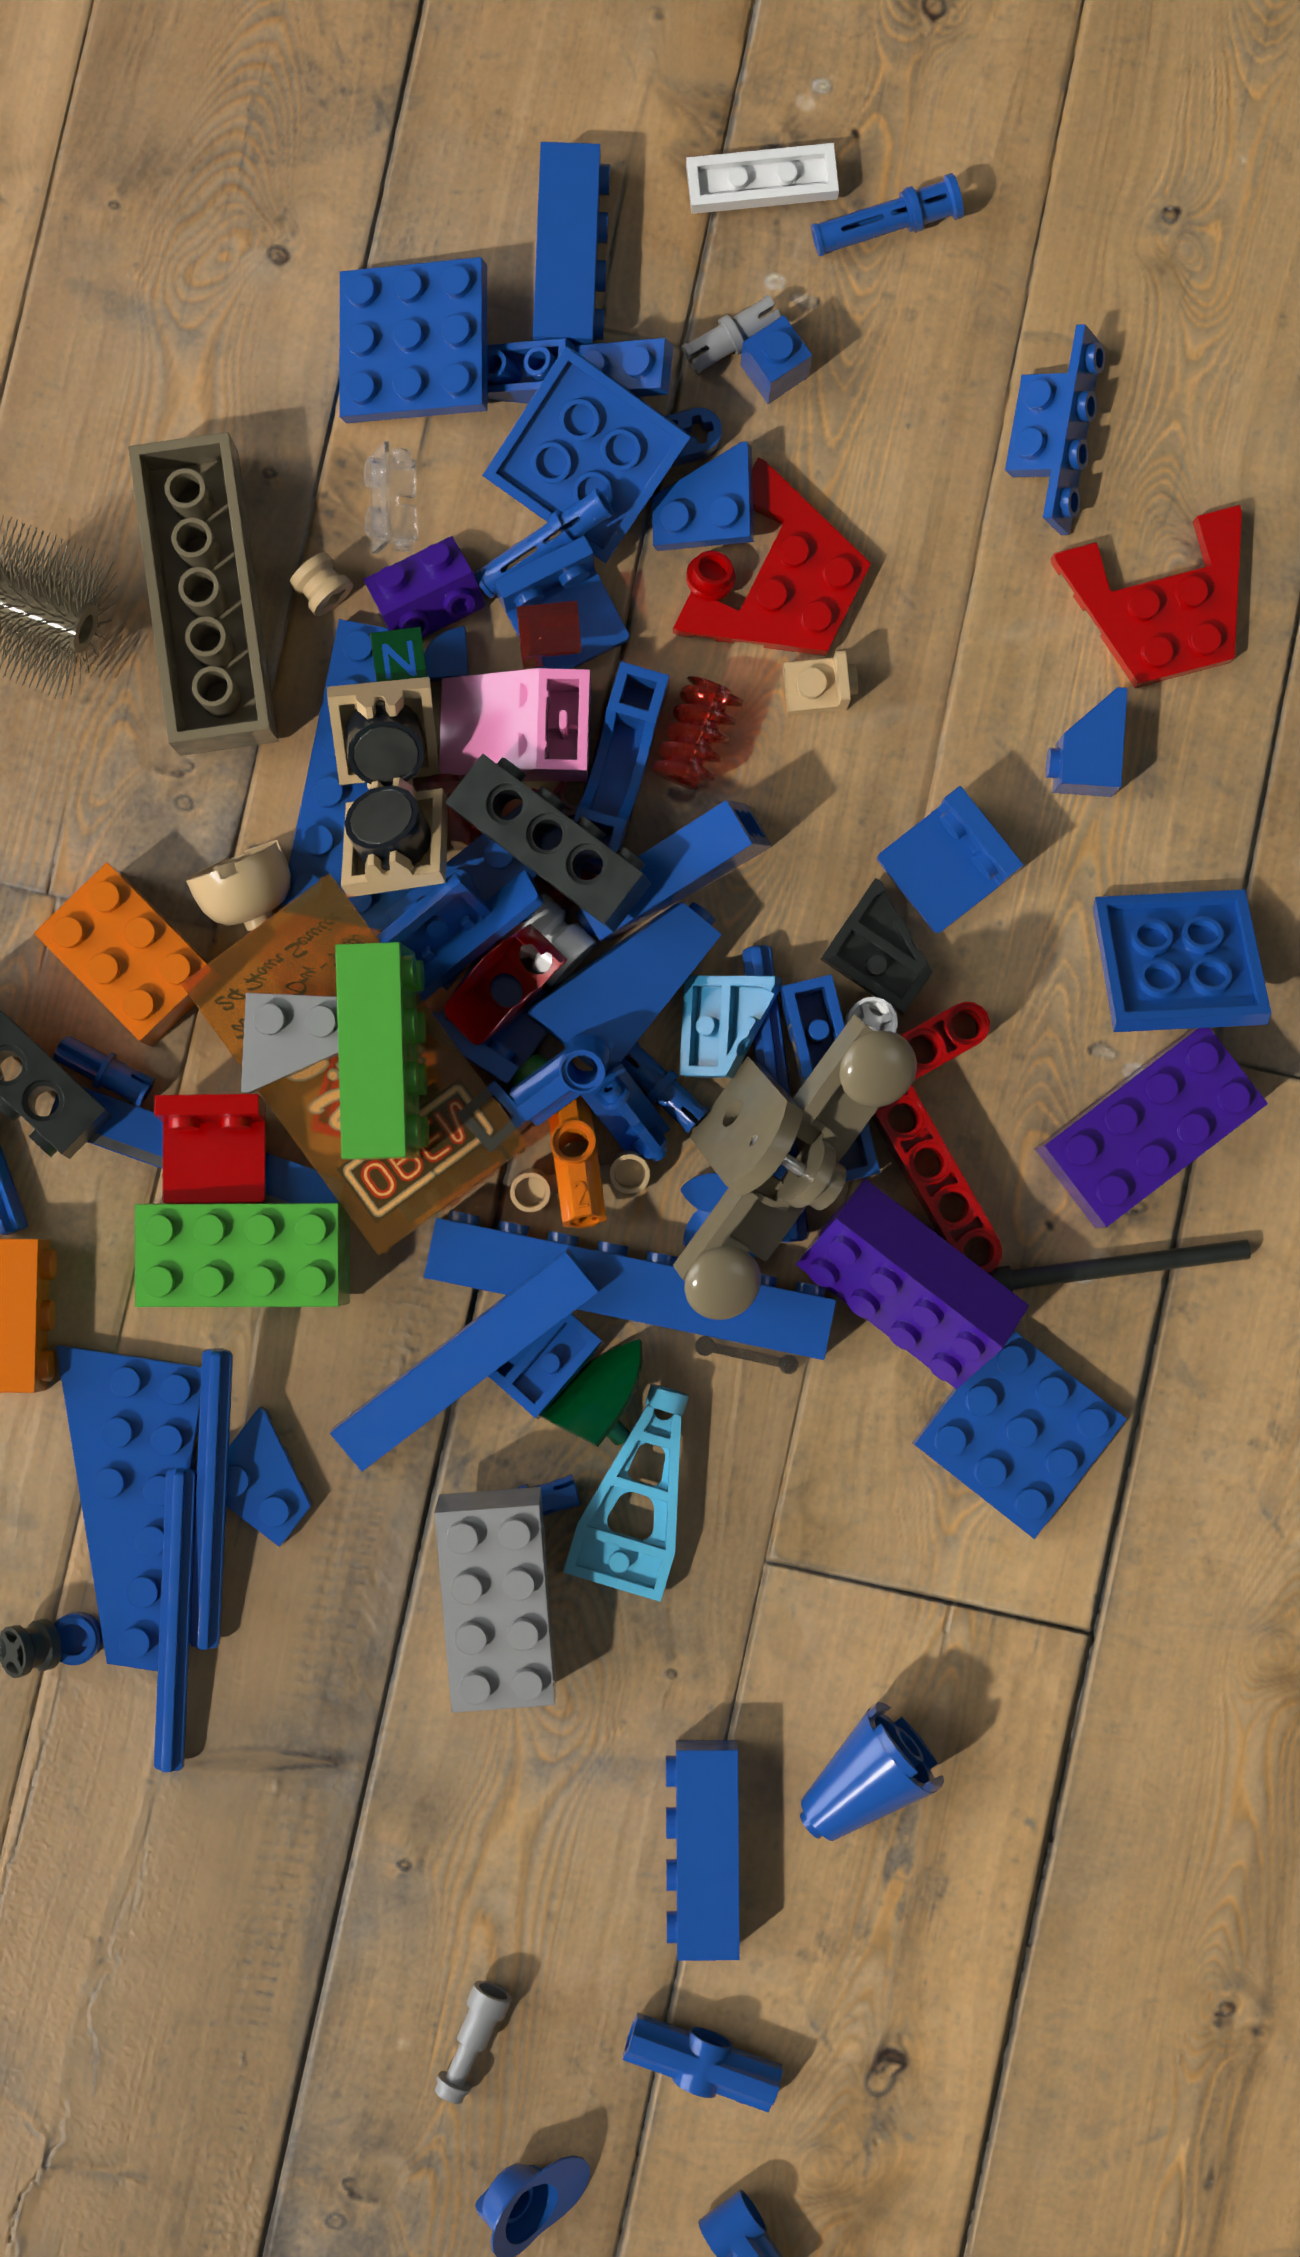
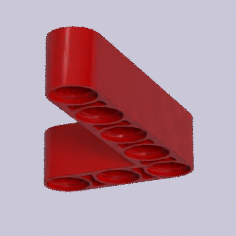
M974 1002L956 1004L900 1035L908 1042L915 1038H922L929 1042L933 1050V1057L929 1063H917L914 1081L967 1052L986 1038L990 1030V1020L982 1006ZM966 1014L975 1021L976 1033L972 1039H961L953 1032L952 1020L955 1015ZM911 1085L909 1090L900 1099L887 1106L879 1107L871 1118L936 1233L962 1254H964V1247L967 1241L973 1237L982 1239L987 1244L988 1256L978 1266L987 1273L991 1272L998 1266L1002 1258L1000 1240ZM904 1106L912 1112L914 1125L908 1133H899L890 1126L889 1113L893 1107ZM921 1149L932 1151L939 1161L936 1174L930 1178L919 1175L914 1167V1157ZM946 1193H953L962 1200L964 1206L963 1213L957 1221L950 1222L940 1214L939 1202Z

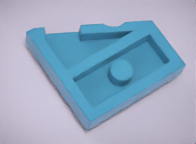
M689 975L684 982L679 1075L699 1078H734L782 987V978L777 976Z

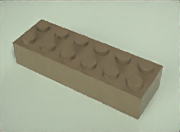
M229 432L128 446L169 744L180 756L279 742L239 452Z

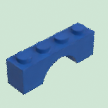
M622 661L620 662L606 709L604 726L593 768L574 817L575 823L583 816L602 830L606 835L601 842L615 853L624 844L669 691V675ZM600 858L589 859L583 864L581 869L600 874L603 868V861Z

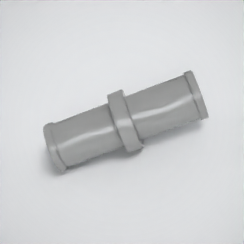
M766 295L762 300L732 318L728 314L718 319L719 325L690 343L682 345L687 361L706 351L692 359L690 366L693 371L698 375L702 370L732 352L736 355L741 354L744 341L780 318V312L776 309L759 319L773 310L772 307L775 303L772 298Z

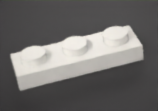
M834 143L686 157L691 214L838 199L839 186Z

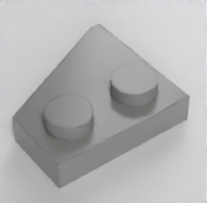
M246 993L241 1092H257L266 1085L284 1077L293 1076L320 1061L338 1056L337 997Z

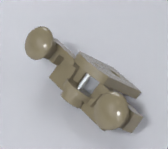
M853 1014L793 1099L763 1065L749 1056L745 1059L734 1078L730 1080L690 1136L724 1184L729 1187L673 1264L681 1279L685 1281L684 1289L687 1301L698 1314L709 1319L724 1320L736 1317L746 1311L755 1301L761 1286L759 1266L748 1251L767 1262L807 1205L816 1210H823L838 1197L844 1186L847 1174L846 1168L839 1161L876 1110L900 1099L909 1090L914 1081L917 1068L916 1056L905 1038L891 1031H878ZM796 1137H798L807 1144L797 1158H794L788 1152ZM780 1165L788 1169L781 1179L773 1175Z

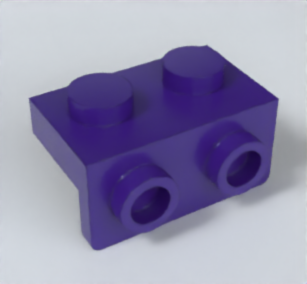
M453 536L432 544L363 579L388 630L420 627L422 638L484 608L486 605L474 574Z

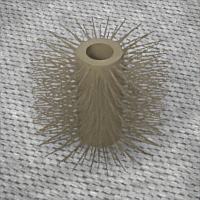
M3 515V517H2V521H1V525H0V530H1V526H2V522H3L4 515ZM11 517L10 521L8 520L7 528L0 544V549L3 544L0 556V634L4 628L0 637L1 646L4 636V642L0 649V652L3 649L0 669L9 653L7 667L3 675L4 678L9 664L15 657L14 668L10 676L11 681L13 672L22 658L19 675L16 680L17 684L20 673L28 661L23 684L34 665L33 676L29 684L30 688L38 669L41 667L36 689L47 670L41 693H43L46 683L52 674L50 691L60 674L57 687L58 692L66 672L64 695L72 663L74 662L71 692L74 675L76 676L75 669L78 654L80 653V686L81 656L85 662L82 652L85 651L88 672L90 673L86 648L90 644L97 655L91 640L93 635L100 638L103 637L95 633L96 627H100L97 626L98 624L112 621L97 623L98 616L112 606L110 605L98 614V611L102 610L99 608L112 592L98 607L96 605L108 591L106 589L112 579L101 596L97 598L114 561L105 578L98 586L108 556L96 577L102 554H100L98 562L91 572L92 560L96 551L94 550L93 556L83 573L88 550L77 570L83 546H81L78 556L71 566L72 554L76 547L75 542L73 550L64 566L68 544L58 562L62 538L58 550L51 560L52 549L57 536L55 535L52 546L44 559L46 545L51 532H49L46 543L38 556V549L44 531L41 532L38 544L32 552V544L37 533V527L24 553L30 527L27 529L26 537L19 550L18 544L25 523H22L18 538L12 546L13 534L17 525L13 526L12 534L5 546ZM14 549H15L14 556H13V558L10 560V558H11V556H12V553H13V551H14ZM35 554L33 565L30 567V564ZM55 560L53 571L50 573L51 567ZM66 565H67V568H66V571H65V574H64V578H63V572H64L65 567H66ZM74 566H75L72 579L69 581V578H70L71 573H72V571H73V568H74ZM94 572H95L92 585L89 587V584H90L91 579H92V577H93V574H94ZM98 580V582H97V584H96V587H95V589H94V592H93V594L91 595L93 586H94V584L96 583V581ZM17 642V644H16V646H15V649H14V651H13V654H12V656H11L13 646H14L15 643ZM22 645H23V651H22V653H21V655H20V657H19V654H20V651H21V647H22ZM35 652V655H34V657H33V660H32V662H31V664H30V661H31V658H32V654ZM41 653H42V659H41V661H40V663H39V666H38V668H37V665H38V662H39V659H40V656H41ZM55 659V661H54V663H53V666H52V668H51V671H50V673H49V669H50L51 663H52V661ZM67 660V664L62 675L63 666ZM60 661H61V668H60V670H59V672H58V674H57V676H56V673H57V670H58V667H59V664H60Z

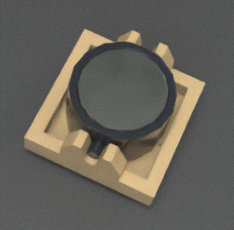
M429 677L327 687L339 785L367 783V787L370 789L373 781H379L383 786L393 785V778L399 777L412 785V778L440 775Z
M400 777L393 778V785L383 786L379 781H373L370 790L358 797L354 802L346 803L341 887L347 897L446 883L448 805L445 802L448 798L443 788L416 792L412 785Z

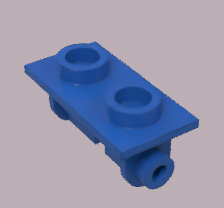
M619 1061L606 1071L603 1083L596 1090L590 1093H583L581 1096L624 1151H634L645 1159L659 1161L665 1157L668 1151L666 1147L667 1139L663 1134L669 1131L670 1127Z

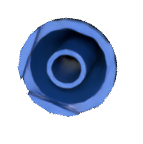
M877 1702L867 1710L802 1797L801 1807L803 1812L800 1813V1818L806 1829L815 1838L820 1839L823 1836L829 1841L837 1840L935 1793L943 1786V1775L934 1779L931 1769L938 1764L932 1752L902 1716L893 1722L884 1714L891 1708L887 1704Z

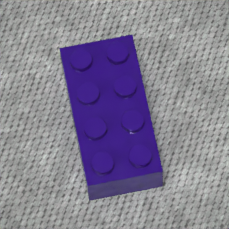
M1192 1028L1034 1149L1095 1228H1104L1120 1218L1268 1103L1210 1028Z
M867 1179L862 1181L823 1225L796 1263L816 1284L827 1288L845 1302L856 1315L868 1320L885 1333L896 1346L908 1351L930 1368L937 1378L948 1382L955 1389H958L1004 1348L1029 1307L1026 1302Z

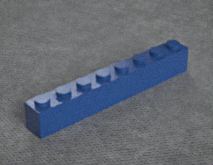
M450 1210L448 1220L440 1218L435 1220L423 1278L507 1295L568 1248L600 1287L599 1292L577 1308V1310L820 1360L825 1359L836 1300L824 1298L825 1287L796 1282L795 1291L775 1287L777 1277L761 1274L759 1293L753 1304L746 1311L730 1319L714 1320L698 1314L688 1303L684 1289L685 1281L681 1279L673 1266L678 1257L648 1251L647 1259L644 1261L626 1257L627 1246L598 1241L597 1251L577 1247L578 1236L549 1231L547 1240L527 1236L529 1226L499 1221L498 1230L479 1227L480 1216Z

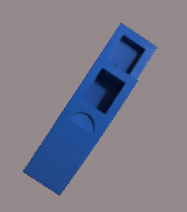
M567 338L487 345L488 399L528 404L567 345L638 397L669 395L674 345L666 338L576 346Z

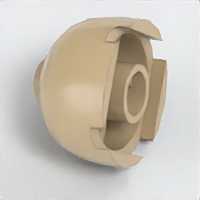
M277 840L244 850V854L231 859L230 857L223 859L188 877L186 882L203 913L214 922L226 926L244 923L247 931L259 928L273 921L275 918L272 910L285 901L290 890L291 877L286 857Z

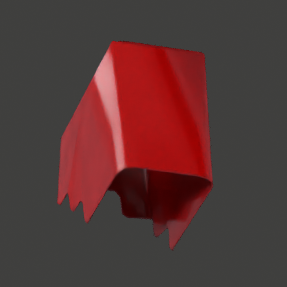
M530 923L504 940L482 958L445 1004V1015L472 1044L478 1046L510 1025L565 964L567 958ZM523 944L525 946L529 944L534 945L542 955L546 952L552 955V964L548 971L542 974H533L524 968L519 955ZM498 974H510L517 978L522 986V999L514 1007L508 1008L499 1005L491 995L490 985L493 978Z

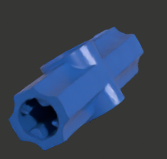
M638 2012L630 2027L623 2051L624 2061L671 2077L678 2087L693 2095L703 2098H714L718 2094L768 2113L771 2106L775 2103L783 2073L782 2064L735 2048L731 2041L714 2031L701 2027H691L688 2031Z

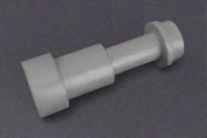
M476 1981L467 1999L466 2004L469 2010L457 2036L460 2044L449 2070L439 2072L436 2078V2094L450 2103L461 2104L465 2096L470 2093L471 2085L467 2078L478 2052L485 2051L497 2021L504 2020L510 2006L512 1997L500 1986L487 1981Z

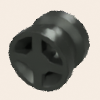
M48 1619L34 1620L28 1624L27 1628H23L21 1625L5 1627L1 1631L0 1661L5 1672L12 1678L26 1676L33 1668L39 1671H46L58 1665L61 1658V1641L56 1627Z

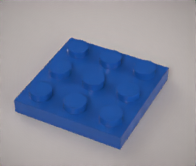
M482 257L340 271L339 417L345 423L488 411L487 264Z
M567 345L560 353L482 476L546 522H549L548 516L554 511L564 512L598 488L610 503L614 516L606 519L583 536L588 541L594 556L606 564L692 435ZM580 518L572 522L566 528L560 530V532H564L565 530L569 529L570 527L580 521Z
M1245 889L1095 897L1093 914L1114 1032L1268 1025L1271 1008Z
M1013 1331L1002 1350L958 1389H953L912 1444L1035 1539L1127 1418L1016 1331Z

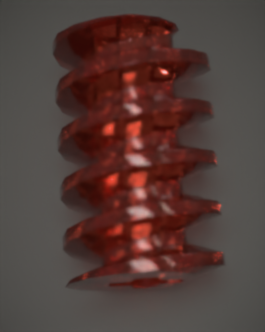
M689 676L687 679L692 685H686L680 691V698L685 704H679L673 710V716L679 723H671L666 729V734L672 741L661 743L659 753L666 760L654 762L652 771L663 779L679 786L700 790L701 788L698 786L699 781H715L716 775L705 767L706 762L721 763L723 756L712 749L713 743L728 744L730 740L727 735L719 730L720 725L735 726L737 721L736 718L725 710L727 706L742 707L743 700L721 684L704 678Z

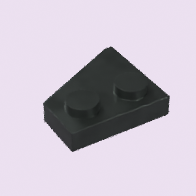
M875 878L820 960L873 996L884 999L892 1005L895 1011L904 1015L933 971L922 952L914 944L911 932L903 918L897 914L885 892L886 888L883 883Z

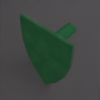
M637 1339L615 1347L588 1363L541 1418L597 1447L606 1437L615 1445L625 1443L630 1431L619 1419L638 1389L643 1364L642 1341Z

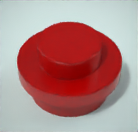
M718 551L702 552L691 560L686 571V583L695 595L707 600H718L726 597L732 591L736 580L731 561L726 555Z

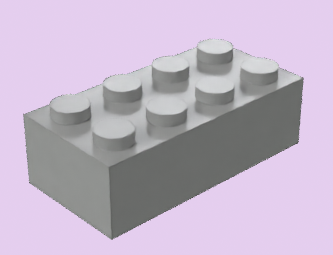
M541 1487L439 1494L434 1514L452 1713L555 1705L556 1671Z

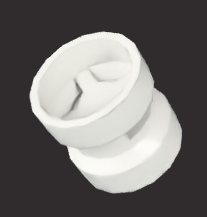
M877 997L863 998L855 1003L845 1016L844 1026L855 1014L878 1031L884 1030L896 1033L898 1025L897 1014L892 1005L884 999Z

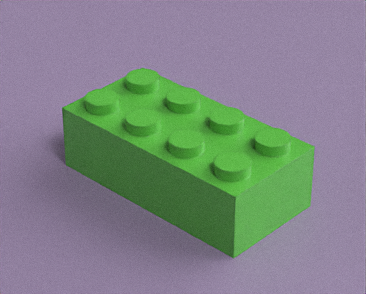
M400 942L336 944L341 1159L421 1158V1147H428L429 1144L427 1116H420L419 1095H426L428 1087L426 1065L418 1064V1043H425L426 1041L424 1012H417L416 991H424L423 961L416 960L415 952Z
M350 1202L135 1204V1307H339L350 1303Z

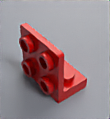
M259 1094L154 1096V1116L163 1122L162 1200L164 1203L265 1202L266 1102Z

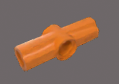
M580 1095L548 1118L551 1135L550 1146L554 1157L562 1224L564 1227H575L577 1229L593 1227L607 1221L592 1109ZM574 1141L583 1142L588 1146L586 1152L578 1157H568L562 1153L564 1147Z

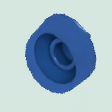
M575 2155L563 2157L544 2169L535 2165L513 2164L497 2175L475 2204L478 2215L493 2231L491 2248L496 2257H515L519 2255L538 2235L563 2217L577 2203L584 2193L590 2178V2166L583 2157Z

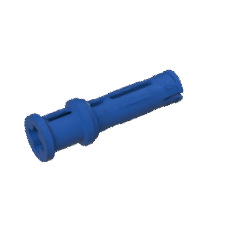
M950 173L944 175L942 182L917 190L913 186L906 187L899 193V198L857 210L819 224H812L811 232L817 254L820 257L825 253L865 242L907 228L909 232L914 231L916 233L923 231L925 224L950 216L954 220L963 218L964 207L960 188L955 175Z

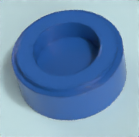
M71 1612L54 1623L61 1641L60 1662L67 1665H80L90 1660L100 1650L103 1642L101 1626L92 1615L85 1612Z

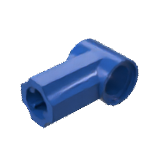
M579 1034L573 1037L563 1051L512 1087L510 1094L516 1103L517 1109L527 1121H531L536 1126H539L581 1094L596 1090L603 1083L610 1059L609 1049L606 1043L598 1036ZM582 1055L588 1056L595 1061L597 1068L591 1071L580 1070L574 1066L572 1058Z
M741 2189L698 2221L701 2233L716 2257H783L766 2233L767 2228L758 2209L749 2196Z

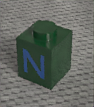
M420 627L370 633L376 682L427 677Z

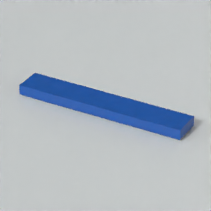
M567 1248L334 1426L330 1435L361 1472L596 1295L600 1287Z

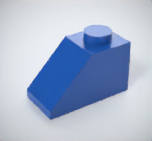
M1117 687L1069 728L1057 741L1055 748L1048 749L1045 774L1046 778H1053L1052 793L1112 797L1121 788L1127 688Z

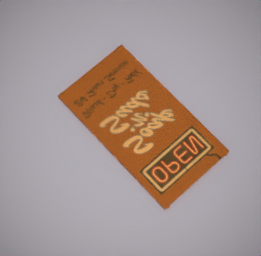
M329 873L321 877L316 884L195 974L188 976L181 985L242 1068L246 993L337 997L335 945L380 943V941ZM417 991V1012H424L426 1021L425 1043H418V1064L426 1065L428 1079L427 1094L419 1095L420 1116H427L429 1124L428 1147H421V1158L341 1159L338 1055L331 1059L320 1061L302 1072L284 1077L259 1090L262 1097L378 1256L389 1252L393 1245L515 1155L523 1153L525 1148L529 1146L528 1142Z

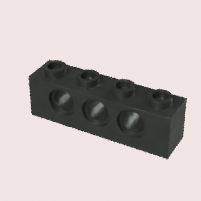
M482 753L445 803L459 816L611 931L615 932L652 884L641 872L646 864L623 846L615 853L603 844L601 840L606 834L585 817L581 816L575 823L564 815L561 811L566 804L543 786L535 793L524 785L522 781L527 775L509 760L501 757L496 764ZM521 799L523 807L520 814L514 819L503 820L502 810L504 806L511 800ZM554 828L562 829L563 836L560 844L551 850H543L541 848V840L544 834ZM592 858L602 859L603 868L601 873L592 880H582L580 871L583 864Z
M0 1009V1065L6 1058L12 1056L20 1057L22 1061V1070L18 1077L11 1081H2L0 1078V1110L13 1122L22 1116L35 1129L29 1137L50 1157L58 1151L63 1156L71 1159L113 1115ZM46 1091L57 1092L59 1105L56 1111L48 1116H39L35 1109L37 1098Z

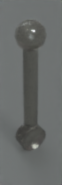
M708 1336L700 1337L695 1343L696 1351L702 1356H708L712 1353L779 1367L785 1374H793L799 1367V1362L793 1355H784L781 1358L715 1343Z

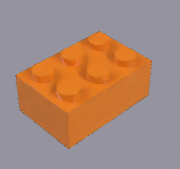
M107 862L34 932L48 949L140 1042L151 1047L223 978L120 871Z

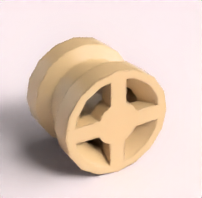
M326 552L319 553L303 563L289 581V585L296 593L304 594L309 600L308 608L315 616L324 615L337 607L353 588V583L346 575L337 573L334 569V560Z

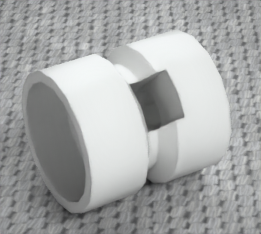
M547 893L541 895L544 900L542 906L535 910L528 920L519 923L503 936L501 940H506L530 923L567 958L565 964L547 983L553 989L580 965L597 943L579 924H567L565 922L566 912ZM532 944L522 945L519 954L520 959L530 957L533 960L531 969L536 974L548 971L552 964V955L548 952L543 955L540 954Z

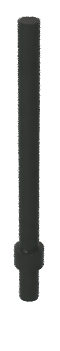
M1244 1239L1010 1270V1267L1005 1265L994 1268L988 1274L1013 1292L1016 1289L1246 1260L1251 1257V1249L1248 1240Z

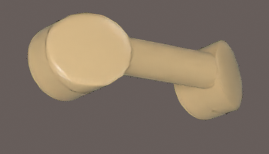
M634 1151L619 1152L612 1158L610 1164L600 1165L602 1185L612 1183L618 1191L625 1194L640 1192L646 1187L650 1179V1169L647 1161ZM536 1168L525 1169L519 1172L514 1177L510 1187V1197L513 1204L524 1212L541 1210L548 1203L550 1195L558 1193L556 1174L546 1175L542 1170Z

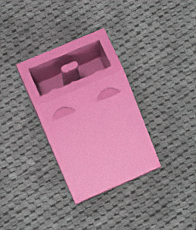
M536 668L442 678L439 778L463 779L483 753L496 764L501 757L509 760L527 775L523 781L588 782L591 711L590 670Z

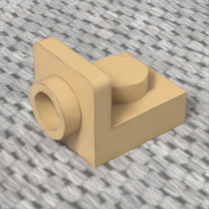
M846 650L835 651L833 658L784 662L783 664L788 716L847 710L851 695L858 694L856 664L847 665Z

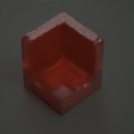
M577 601L516 606L521 658L524 669L544 667L543 657L578 654L581 652Z

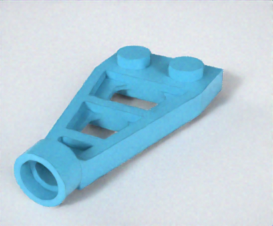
M650 1385L645 1409L578 1520L563 1573L661 1602L676 1548L681 1415H684L689 1399L688 1394L660 1385ZM654 1408L672 1413L673 1416L667 1420L659 1419L655 1415ZM644 1443L659 1446L665 1452L662 1479L657 1485L632 1479L628 1474L637 1449ZM627 1492L647 1496L654 1505L653 1532L644 1540L614 1532L608 1526V1515L619 1497Z

